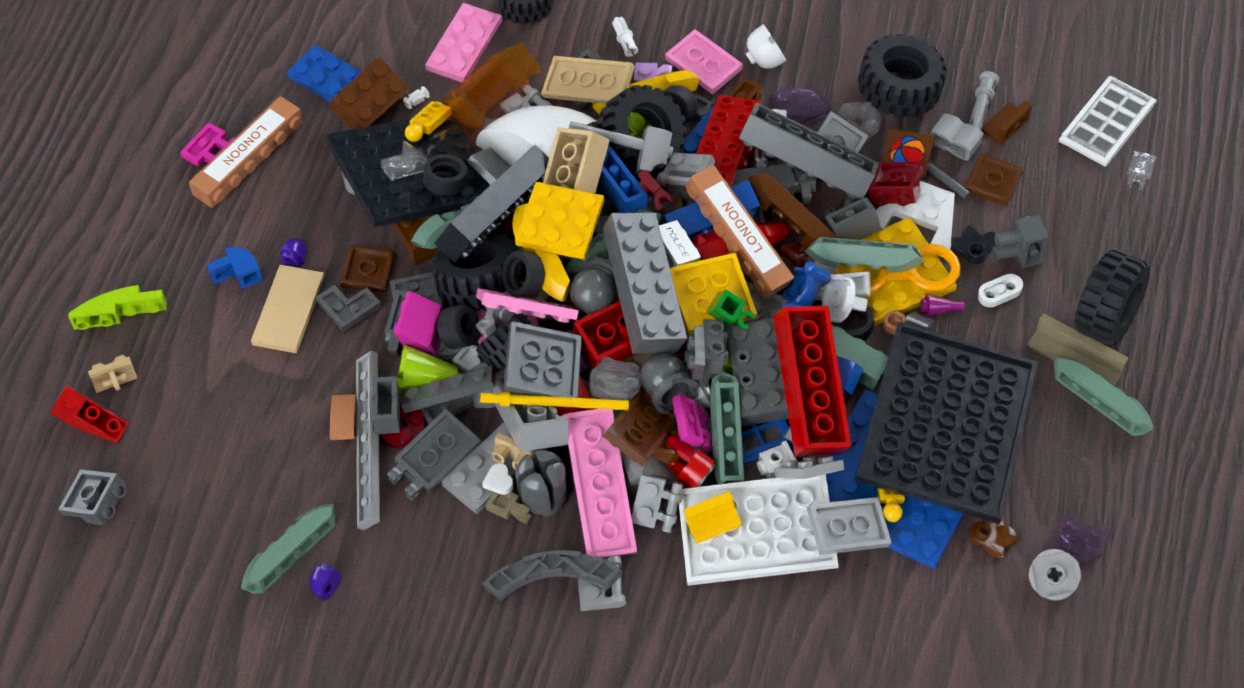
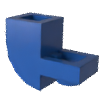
M231 247L224 249L226 257L216 259L206 265L213 284L236 276L241 289L263 280L254 256L244 248Z

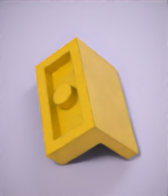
M730 491L683 510L685 520L696 544L742 526Z

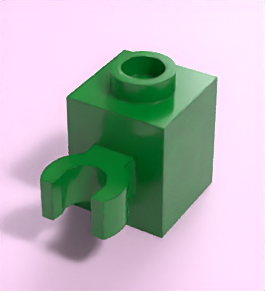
M727 289L717 292L706 311L707 314L716 320H723L724 325H729L736 321V325L742 330L749 328L743 322V317L747 316L749 319L755 317L751 311H742L746 302Z

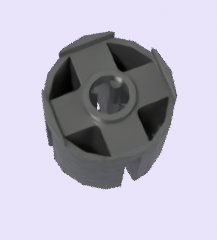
M533 451L534 463L531 457L526 454L521 458L516 468V481L520 502L529 507L530 512L534 514H541L543 517L555 515L563 508L568 495L564 464L561 463V459L556 454L550 451Z

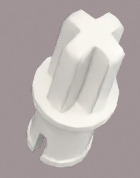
M615 17L612 24L617 33L616 39L621 43L625 56H633L630 49L633 50L634 54L638 52V48L632 38L633 33L628 29L623 17Z

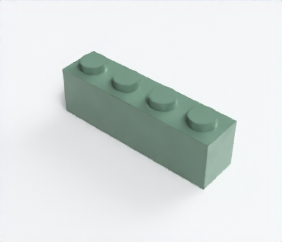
M832 325L836 355L858 363L863 368L858 382L874 391L884 374L888 360L887 355L880 350H875L866 345L863 340L845 333L842 328Z

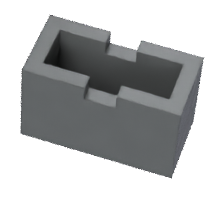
M397 376L372 378V420L375 433H400V391Z

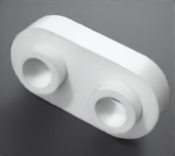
M1006 274L989 281L980 287L978 300L986 307H995L1012 300L1021 294L1023 281L1015 274Z

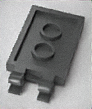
M444 409L394 457L397 465L387 473L388 480L395 486L405 475L412 482L404 490L406 492L405 496L413 502L423 489L430 493L481 443V440L453 414Z

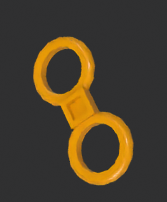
M926 244L919 246L917 249L922 256L929 254L938 255L949 263L951 271L947 277L938 281H928L921 278L916 273L915 268L903 272L887 273V266H883L877 279L870 283L871 293L878 291L888 280H909L914 286L924 291L937 292L946 290L954 285L960 276L961 266L959 260L950 249L942 245ZM841 263L840 269L834 268V273L844 274L845 263Z

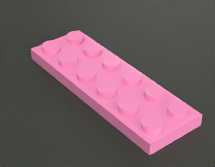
M594 409L563 414L568 419V449L586 555L598 556L604 559L610 556L637 553L620 449L612 446L603 437L608 428L614 423L613 410Z

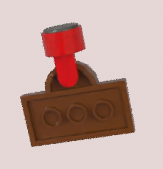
M642 388L629 403V410H624L603 437L612 446L620 449L632 461L637 462L642 467L653 456L659 461L665 462L672 473L677 476V479L687 487H700L715 467V461L700 449L696 451L686 442L681 441L678 430L673 428L677 423L674 411L669 410L670 414L668 415L658 412L652 403L651 396ZM680 457L688 463L685 465L682 461L679 460Z

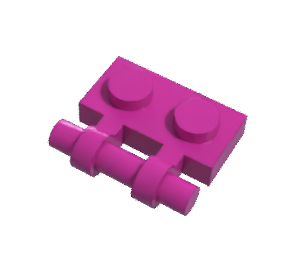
M208 122L180 153L182 158L200 167L204 161L207 163L211 162L235 138L232 137L228 142L225 141L227 138L226 132ZM217 148L221 149L216 155L212 154Z
M681 394L673 397L674 414L677 420L680 440L694 446L701 445L703 451L711 450L712 435L707 427L709 420L707 413L704 412L703 405H696V400Z

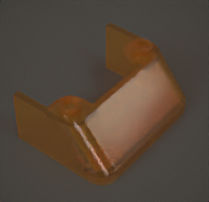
M519 42L489 57L444 97L440 103L451 107V114L459 123L468 129L474 128L476 130L486 122L484 118L488 110L510 90L516 87L521 89L530 82L528 78L540 73L543 69L525 45Z

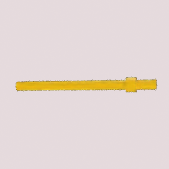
M501 391L500 394L481 393L480 403H498L500 406L510 407V404L629 410V400L515 395L505 391Z

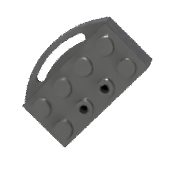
M769 319L745 323L749 326L746 330L740 329L737 325L727 326L733 376L737 378L739 384L742 426L789 419L774 320Z

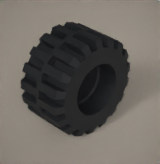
M499 0L502 15L505 14V18L507 20L511 19L513 23L520 22V25H525V23L534 24V21H541L542 17L549 15L548 11H551L553 0Z
M523 313L515 315L483 340L476 348L477 353L488 366H493L495 372H499L506 367L510 323L513 321L532 325Z

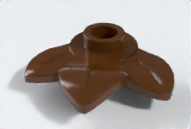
M1004 515L1000 524L983 519L982 522L973 524L970 529L972 542L978 546H983L986 553L994 558L1004 559V547L1011 546L1019 540L1015 530L1005 525Z

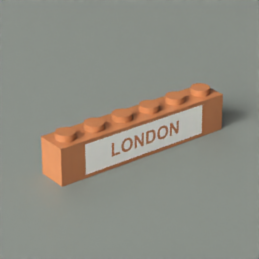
M281 96L276 99L189 181L193 196L211 208L222 202L233 188L239 186L249 173H252L264 159L270 156L276 147L284 143L286 138L301 126L303 119L300 108Z
M712 164L691 176L685 186L688 195L697 202L702 215L712 223L715 233L723 238L730 254L736 253L742 271L749 275L754 282L757 292L767 299L787 287L794 276L716 167Z

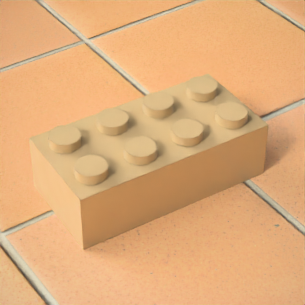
M558 127L543 183L595 194L610 139L593 131Z

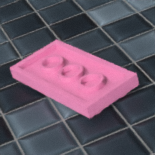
M463 3L426 62V70L465 83L500 26L502 15Z
M480 288L477 289L476 298L481 300V304L485 305V307L499 309V306L502 305L505 306L504 309L520 314L523 313V310H528V313L532 314V316L546 318V314L551 315V318L569 323L570 319L577 320L578 310L571 306L526 297H516Z

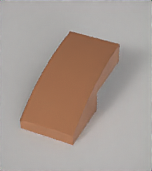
M356 394L332 395L330 440L355 439Z

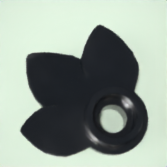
M968 225L963 231L961 238H951V246L954 251L964 255L968 262L981 264L987 259L988 253L993 249L992 247L996 246L995 232H988L981 236L972 226Z

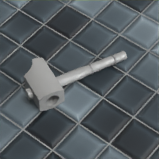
M572 121L569 124L570 129L593 131L610 139V142L640 150L635 173L637 175L643 170L650 173L652 170L662 169L667 164V159L671 158L673 153V147L670 146L672 133L661 128L647 127L643 131L641 139Z

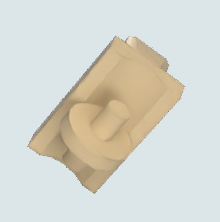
M125 355L115 357L113 362L107 365L102 363L93 365L92 370L88 371L96 393L112 387L116 391L121 390L120 384L137 379L130 357H125Z
M499 432L495 436V448L492 452L495 462L505 463L509 457L513 459L512 465L516 470L521 458L528 454L534 463L532 452H520L512 436L508 437Z

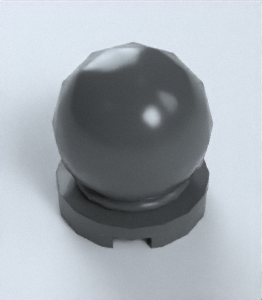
M598 254L591 256L582 267V270L572 279L569 287L570 299L575 308L584 314H592L612 305L616 296H619L610 258L605 260L599 258Z
M655 353L646 359L641 369L640 380L643 389L651 396L652 403L658 412L670 414L669 410H674L672 398L678 394L695 400L698 395L696 392L698 383L696 380H692V375L688 374L685 363L672 353Z

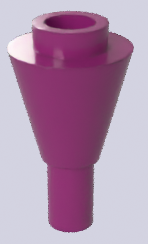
M925 294V298H922L920 301V310L927 317L949 312L950 310L964 311L965 309L964 301H950L931 294Z

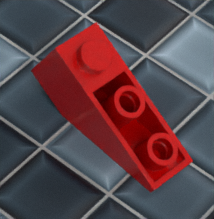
M69 386L65 387L49 412L70 426L114 443L118 442L129 425L125 420Z

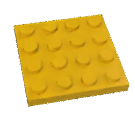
M911 217L861 239L866 241L914 244L916 248L928 244ZM924 255L925 261L914 267L916 273L928 281L942 280L949 274L937 255ZM859 264L858 267L844 266L845 273L869 272L870 283L880 275V269L869 268V265ZM888 280L881 289L871 293V297L860 298L868 300L867 305L871 308L874 315L873 325L876 326L883 323L887 313L892 311L906 313L919 307L921 299L925 298V294L942 297L955 291L957 284L954 283V285L946 290L931 292L914 286L909 280Z

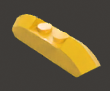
M683 70L629 84L628 89L636 85L641 87L643 85H650L652 90L659 88L664 91L673 85H681L694 92L697 90L700 77L691 70ZM593 103L592 107L599 114L606 104Z
M528 204L518 206L513 216L515 238ZM523 247L525 252L536 253L543 262L545 276L541 288L553 298L562 302L565 301L569 294L570 280L558 255Z

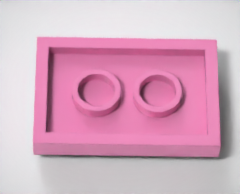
M693 30L665 54V60L678 70H691L699 76L698 84L712 95L743 70V64L697 30Z

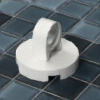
M840 274L834 276L832 279L835 281L832 285L827 284L822 298V306H829L831 322H842L847 318L852 309L866 312L868 300L855 296L853 280Z

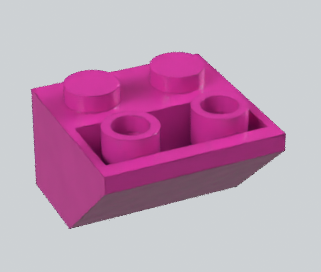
M407 291L405 300L401 303L399 320L396 321L394 326V334L403 346L408 345L436 357L441 343L437 330V320L443 307L414 292Z

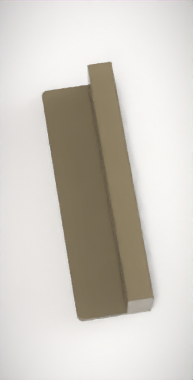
M1044 313L1038 321L1036 332L1028 342L1029 348L1054 360V357H1066L1089 365L1093 368L1092 371L1101 374L1113 386L1116 385L1124 373L1129 357L1079 333L1077 330Z

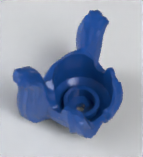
M813 261L806 262L804 268H794V281L791 287L786 289L782 295L783 299L788 302L783 304L781 308L812 306L820 289L830 283L831 274L825 269L816 267Z

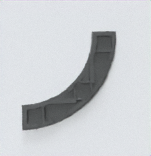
M552 550L523 557L521 561L510 566L506 565L492 574L482 585L499 601H502L516 589L533 581L549 577L579 578L607 591L623 572L622 569L598 556L581 554L580 551Z

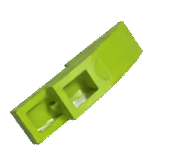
M139 285L113 290L88 300L69 313V319L74 330H85L99 326L109 327L114 324H121V316L124 315L133 316L140 313H156L167 310V302L162 290L141 292Z

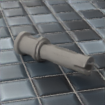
M990 71L980 74V85L975 90L976 102L969 121L970 125H975L980 130H982L988 105L995 97V86L999 83L1000 79L997 74Z

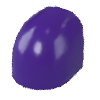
M291 238L283 244L280 251L282 265L300 268L301 264H304L308 251L302 240Z
M321 563L319 567L316 566L309 578L312 593L322 600H327L339 586L342 576L336 569Z

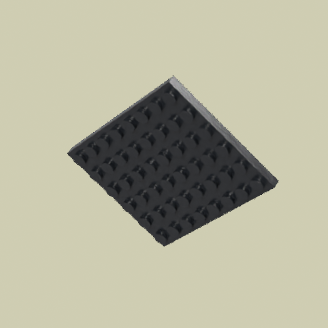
M898 321L854 481L1000 524L1038 362Z

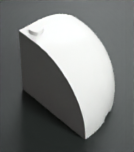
M550 105L531 106L512 111L493 121L479 133L476 145L484 150L492 148L511 167L533 145L539 147L550 157L558 127L569 128V124L572 121L597 128V121L588 115L569 108Z

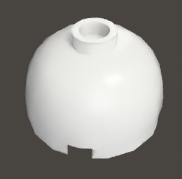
M764 24L750 34L747 39L749 52L746 55L752 65L757 63L761 68L770 69L787 61Z

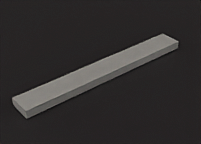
M370 351L356 360L357 528L363 531L380 522L379 434L375 433L372 420V378L378 377V353Z

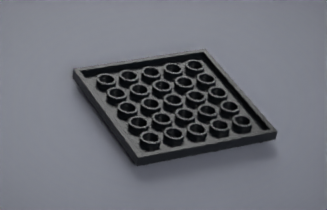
M452 111L451 115L431 134L423 133L422 138L416 142L409 141L405 136V129L410 125L411 119L326 134V142L373 227L461 210L462 206L471 204L476 197L490 186L467 162L470 156L476 154L477 151ZM447 154L464 161L467 166L466 186L464 189L453 195H439L428 190L423 183L424 164L429 158L434 155ZM443 171L434 173L436 176L442 178H452L456 176L450 172Z

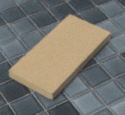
M553 56L541 95L544 98L606 104L610 99L628 89L635 66L631 62Z
M279 265L251 339L252 345L297 354L316 302V296H318L325 278L324 272Z

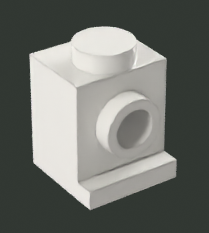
M784 441L777 447L759 453L757 467L762 476L766 475L767 479L775 478L774 468L782 467L783 462L796 460L787 441Z

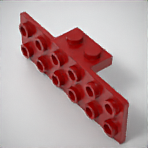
M720 95L717 98L696 154L712 155L715 159L714 166L731 188L737 170L749 168V156H753L755 147L752 148L742 142L743 140L739 139V136L755 104L759 103L762 105V102Z

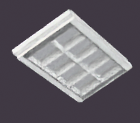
M1109 76L1063 132L1059 142L1106 167L1151 111L1157 100Z

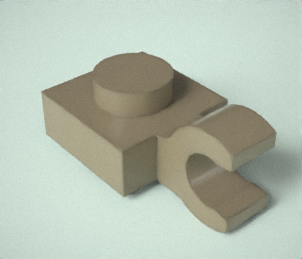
M494 492L485 505L486 510L507 520L512 514L519 521L527 524L532 516L528 513L530 508L519 504V496L512 492L505 495Z

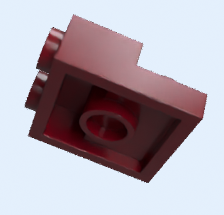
M879 162L875 177L868 188L871 203H875L878 206H884L885 204H898L900 206L916 204L921 191L919 182L925 170L923 162Z

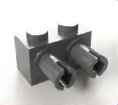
M850 197L853 203L846 199L844 208L837 210L835 207H830L832 213L828 208L824 211L828 229L840 239L861 240L882 230L876 210L866 197L861 200Z
M1025 216L1017 220L1014 230L996 233L994 236L996 246L992 247L994 260L999 261L1015 257L1020 268L1043 264L1049 237L1040 216Z

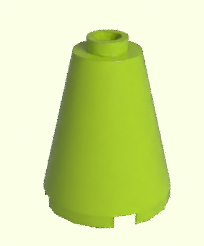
M404 345L397 381L399 391L403 392L411 387H418L429 384L432 381L450 378L456 374H462V372H458V367L411 346Z

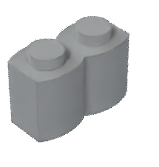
M944 113L932 129L930 135L935 136L934 145L936 147L949 151L962 160L969 161L982 143L984 133L977 126L963 123L957 116Z

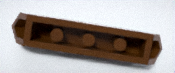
M764 173L749 176V182L762 209L766 211L771 207L773 209L772 213L776 218L781 221L784 219L790 225L789 229L795 235L803 237L800 244L808 248L819 237L837 238L831 230L771 175Z

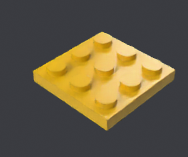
M535 182L515 239L516 245L585 260L604 203V196Z
M736 253L670 268L683 323L688 335L693 334L694 326H702L704 319L716 320L707 314L706 311L717 292L725 289L746 302L742 311H751L755 315L753 319L757 318V311ZM747 316L743 317V322L752 320L749 319Z

